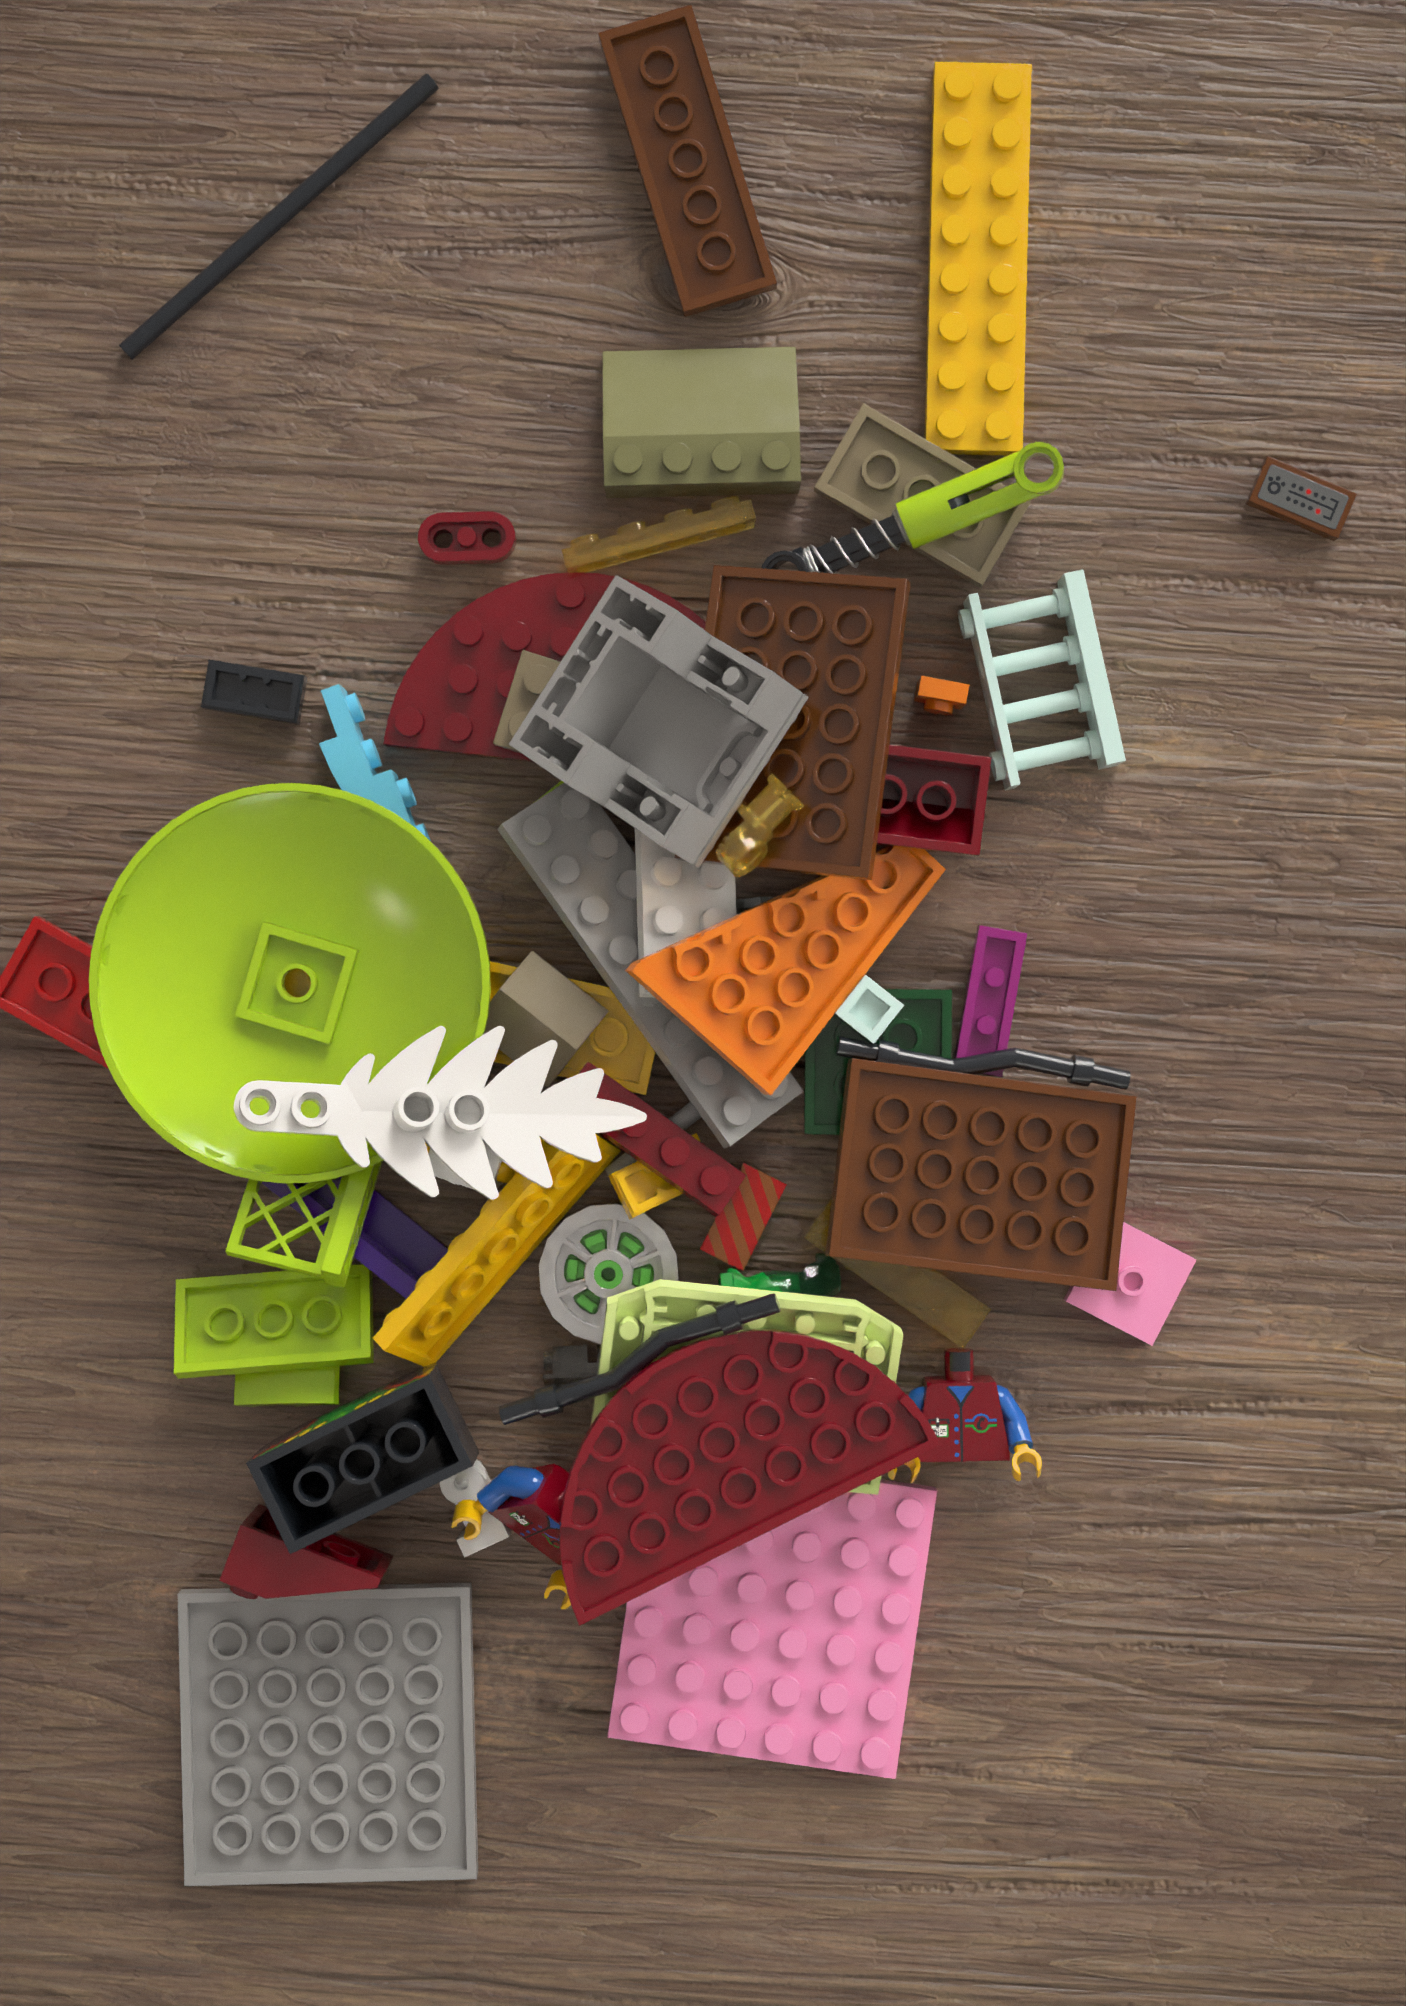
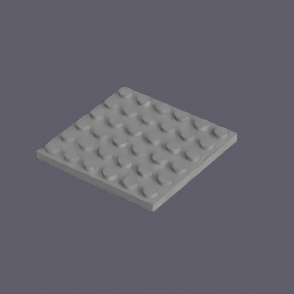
M471 1582L381 1584L378 1588L269 1599L258 1596L254 1600L240 1597L231 1592L229 1588L181 1589L177 1595L184 1886L477 1879L478 1836Z

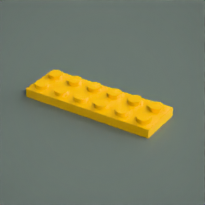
M598 1133L596 1138L602 1158L599 1162L593 1163L565 1153L544 1141L542 1147L553 1185L545 1189L514 1170L513 1178L499 1192L498 1197L494 1200L489 1199L483 1205L478 1218L464 1233L459 1234L452 1240L444 1257L432 1270L427 1271L419 1278L415 1285V1290L402 1305L392 1310L385 1317L382 1328L373 1337L374 1341L385 1352L423 1367L436 1363L619 1154L620 1150L611 1141Z

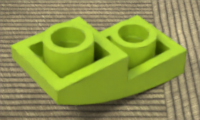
M340 1366L235 1374L234 1405L241 1407L339 1405Z

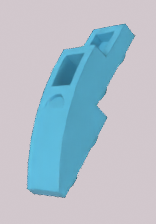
M340 684L321 690L337 737L321 742L319 745L341 790L371 800L396 813L430 840L425 825L423 823L415 825L410 807L417 805L408 779L403 778L399 780L398 775L391 769L376 774L375 768L382 766L372 738L366 741L363 738L358 723L365 721V715L356 693L348 695L347 691Z

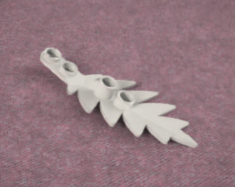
M443 1026L435 1028L402 1050L381 1069L370 1083L369 1079L375 1056L371 1053L365 1055L353 1066L343 1079L341 1085L257 1080L244 1085L238 1091L234 1100L235 1116L245 1128L257 1132L337 1136L346 1153L362 1168H366L370 1164L367 1141L396 1173L431 1198L439 1194V1189L426 1144L466 1184L486 1198L494 1200L499 1194L484 1143L510 1168L528 1180L547 1189L553 1185V1181L540 1138L565 1153L596 1163L602 1158L596 1134L628 1128L647 1119L646 1113L636 1108L596 1098L604 1076V1071L600 1068L567 1078L541 1093L558 1046L555 1040H550L516 1059L485 1087L505 1032L502 1026L495 1027L464 1048L428 1084L427 1082L446 1033V1029ZM255 1098H262L268 1103L269 1110L264 1115H255L250 1110V1102ZM306 1101L315 1102L319 1107V1115L315 1118L305 1117L301 1112V1104Z

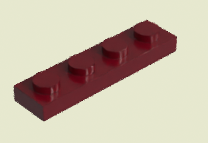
M588 1061L578 1074L597 1069V1067ZM604 1073L596 1098L636 1108L646 1113L647 1119L628 1128L600 1134L713 1216H719L746 1175Z

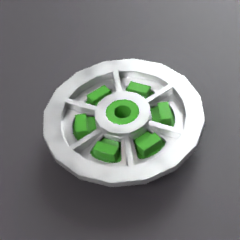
M620 1204L591 1205L566 1217L547 1239L539 1263L540 1292L552 1317L570 1333L601 1344L607 1298L659 1279L679 1281L677 1254L664 1229L645 1213L629 1220L623 1206Z

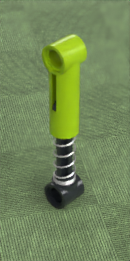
M1030 443L1015 453L897 502V509L893 510L892 516L880 521L872 519V524L859 530L852 527L850 534L838 539L831 536L829 543L817 548L810 545V547L807 546L804 549L800 546L791 551L774 552L766 558L761 568L778 569L782 564L791 562L796 565L798 571L835 572L834 574H838V570L850 565L857 568L860 561L869 557L878 559L879 553L890 548L898 551L900 544L904 542L907 545L911 544L913 549H916L1034 498L1050 494L1058 488L1063 479L1064 464L1062 456L1049 443ZM1037 456L1048 458L1054 466L1053 474L1050 478L1041 483L1032 482L1025 475L1026 464L1030 459ZM1015 476L1016 483L970 502L968 496Z

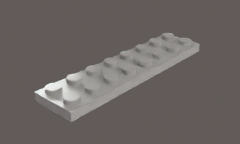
M563 783L499 826L497 830L724 1149L733 1145L803 1092L800 1085L789 1072L771 1096L763 1094L660 1001L653 997H639V983L625 971L632 962L638 960L636 855L599 803Z

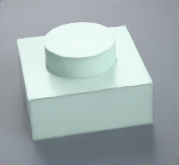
M864 975L835 1014L874 1044L904 1005L871 978Z

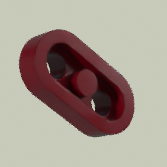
M498 512L436 513L427 517L422 522L418 531V543L424 555L436 564H494L506 560L513 553L516 546V533L510 520ZM489 532H497L501 535V541L495 547H488L484 544V537ZM442 533H448L453 537L452 544L447 548L436 546V538Z

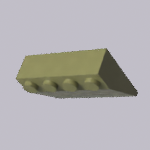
M796 347L603 351V462L606 498L799 494L801 456Z

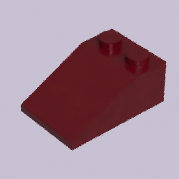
M258 1504L240 1525L219 1581L229 1584V1589L234 1594L253 1600L257 1599L258 1596L269 1599L378 1588L394 1555L336 1533L290 1554L268 1508Z

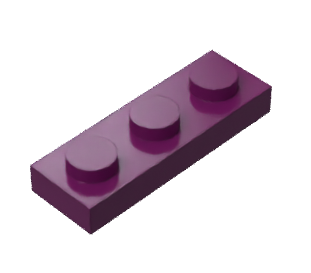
M982 925L977 926L954 1059L1007 1049L1027 933ZM1004 1069L981 1074L1002 1077Z

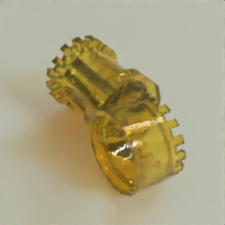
M774 774L767 778L768 785L748 806L741 804L737 808V811L745 821L734 832L731 831L728 838L725 836L723 840L726 844H719L721 851L716 849L717 854L715 855L735 877L748 874L761 863L768 851L767 843L774 837L772 831L793 810L800 811L804 807L803 803L794 794H791L792 791L790 789L787 791V787Z

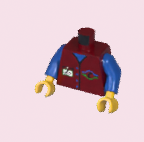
M945 1349V1376L923 1377L922 1386L911 1390L908 1395L928 1420L941 1443V1446L904 1464L910 1468L912 1473L910 1483L916 1480L921 1467L920 1462L1010 1461V1453L1014 1454L1012 1458V1475L1014 1479L1021 1481L1018 1465L1023 1462H1029L1035 1466L1038 1478L1041 1475L1042 1460L1040 1455L1032 1449L1033 1443L1025 1414L1009 1390L1003 1386L996 1385V1381L990 1375H974L973 1349ZM897 1468L888 1472V1477L891 1480H894Z
M556 1464L533 1468L516 1465L509 1466L477 1493V1501L467 1499L458 1502L455 1506L451 1527H456L462 1521H468L464 1539L472 1540L480 1534L483 1514L489 1511L488 1513L561 1566L559 1548L560 1513L569 1473ZM557 1570L550 1577L544 1598L547 1599L552 1590H562L566 1595L560 1608L566 1609L571 1603L568 1598L562 1570Z

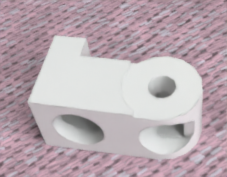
M476 1459L472 1467L441 1481L440 1487L446 1499L457 1505L462 1500L470 1499L477 1501V1493L491 1480L483 1464ZM487 1511L483 1514L480 1534L472 1540L464 1539V1530L461 1531L456 1540L465 1558L508 1538L512 1530ZM463 1521L465 1527L467 1526L468 1521Z

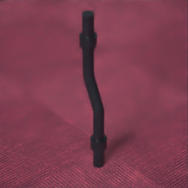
M840 1036L836 1047V1055L847 1058L973 1075L1016 1067L1067 1078V1083L1088 1087L1090 1083L1126 1090L1131 1077L1130 1071L1094 1064V1059L1073 1055L1071 1059L1015 1047L955 1059L900 1049L899 1043L880 1039L877 1041V1044Z
M773 1293L738 1304L736 1300L716 1306V1312L659 1329L609 1372L561 1387H557L556 1384L535 1389L533 1396L499 1406L501 1421L504 1425L539 1414L542 1418L562 1413L565 1406L619 1390L669 1347L719 1331H723L724 1335L744 1329L745 1323L780 1313L781 1308L778 1298Z

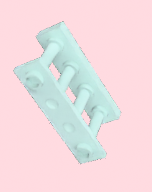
M1083 569L1064 573L1057 581L1058 588L1053 589L1052 595L982 610L979 595L974 593L969 594L963 602L964 609L958 610L962 636L964 639L971 638L995 744L996 751L990 752V757H992V773L995 781L1003 780L1005 790L1014 789L1019 786L1018 771L1085 756H1088L1090 760L1096 759L1099 770L1118 766L1126 761ZM1057 614L1058 618L1065 617L1069 636H1064L1063 642L992 657L986 629ZM1067 661L1069 665H1076L1079 683L1074 684V689L1003 705L997 676ZM1077 708L1080 713L1086 712L1090 731H1085L1084 737L1013 752L1007 724Z

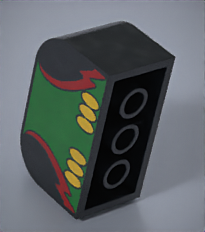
M433 1363L399 1377L292 1429L260 1448L246 1464L289 1553L292 1554L472 1467L479 1455V1450L437 1363Z

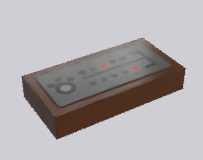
M1267 456L1261 465L1245 504L1335 541L1339 538L1357 493Z

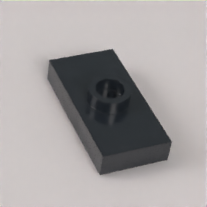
M208 660L201 708L300 725L307 677L300 674Z

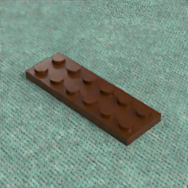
M690 4L599 32L601 49L684 317L777 289V281L692 5Z

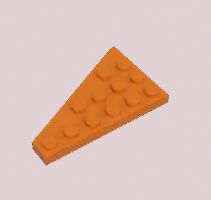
M888 845L877 850L875 853L872 880L820 876L632 962L625 971L760 1092L771 1096L946 869L925 849Z

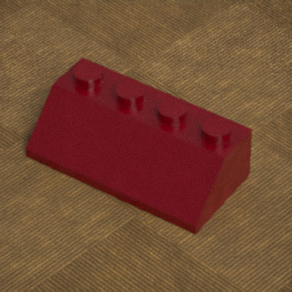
M889 745L877 844L979 856L992 757Z

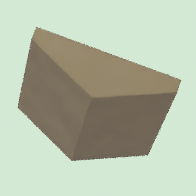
M531 951L490 1001L489 1015L484 1034L497 1026L504 1027L505 1032L499 1049L514 1061L530 1050L550 1040H555L558 1046L544 1085L549 1087L609 1011L538 954Z

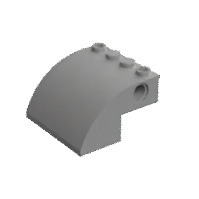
M616 575L509 745L570 787L610 810L660 846L699 868L708 853L713 849L717 839L735 811L742 804L744 797L762 769L769 762L771 755L791 724L796 720L798 713L809 697L772 670L713 637L678 610Z

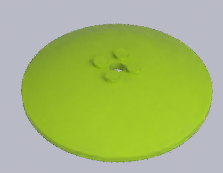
M279 783L238 789L196 805L170 821L135 854L116 881L106 900L96 928L91 950L89 993L94 1030L102 1055L113 1079L130 1105L163 1139L197 1161L234 1176L263 1182L311 1183L339 1178L366 1168L360 1167L343 1149L337 1136L257 1132L245 1128L239 1123L234 1113V1100L238 1091L247 1083L257 1080L341 1085L343 1079L353 1066L365 1055L371 1053L375 1056L369 1079L370 1083L381 1069L402 1050L435 1028L443 1026L446 1029V1033L427 1082L428 1084L459 1052L484 1035L489 1015L491 978L486 937L476 907L454 867L426 836L396 813L350 792L321 785ZM296 968L304 970L311 980L309 991L302 997L290 995L285 988L286 975ZM255 1098L250 1102V1110L255 1115H264L269 1110L268 1103L262 1098ZM306 1101L301 1104V1112L307 1118H315L319 1115V1107L313 1101ZM366 1141L370 1160L368 1167L383 1161V1159Z

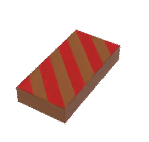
M745 1162L742 1163L739 1170L746 1177L721 1214L715 1217L700 1246V1250L744 1271L787 1185Z

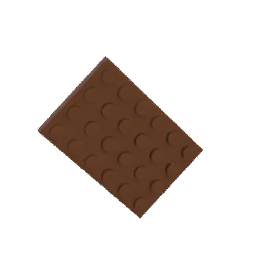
M713 566L705 631L772 670L809 698L703 863L872 880L911 584L908 579ZM675 855L674 857L678 860L685 861L677 855Z
M848 1059L825 1256L1116 1291L1137 1096L862 1059Z

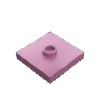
M1124 1222L1117 1290L1109 1291L1070 1286L1064 1300L1153 1346L1196 1259Z

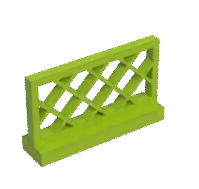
M383 1161L364 1170L342 1176L338 1189L333 1182L335 1179L311 1182L299 1189H296L293 1183H286L291 1193L266 1207L258 1195L260 1184L263 1181L248 1179L227 1244L226 1254L322 1278L325 1284L345 1288ZM327 1184L335 1197L333 1207L313 1219L302 1198ZM296 1201L308 1222L282 1236L270 1215ZM256 1202L260 1210L251 1215L254 1203ZM263 1219H266L277 1238L260 1249L241 1245L246 1228ZM328 1222L323 1236L322 1232L319 1229V1226ZM313 1230L321 1243L316 1263L294 1258L287 1244ZM282 1247L286 1256L272 1252Z

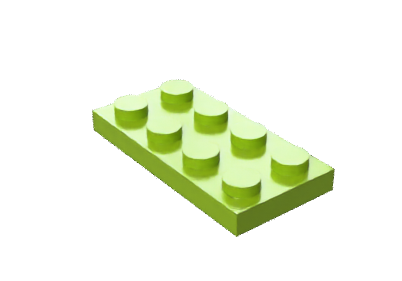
M363 1264L351 1265L345 1288L325 1284L322 1278L289 1270L176 1279L174 1374L178 1379L374 1363L373 1274Z

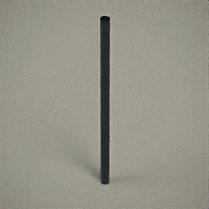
M424 74L120 343L119 346L129 358L133 360L432 96L439 88L430 75Z

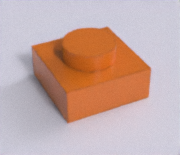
M921 676L916 685L914 701L925 703L923 710L927 712L952 715L953 709L961 710L966 705L970 685Z

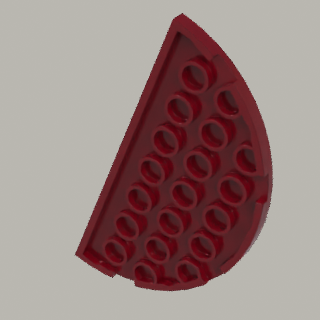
M565 572L526 578L497 588L457 612L433 634L406 671L388 716L383 744L390 747L535 763L523 754L493 744L522 650L561 662L615 576L600 573ZM623 578L678 610L705 630L706 622L674 598L647 585Z
M746 1330L700 1339L673 1350L652 1362L632 1377L609 1400L583 1438L571 1465L560 1513L559 1548L568 1598L579 1626L941 1446L940 1441L915 1402L893 1380L876 1366L858 1355L828 1341L804 1334L778 1330Z

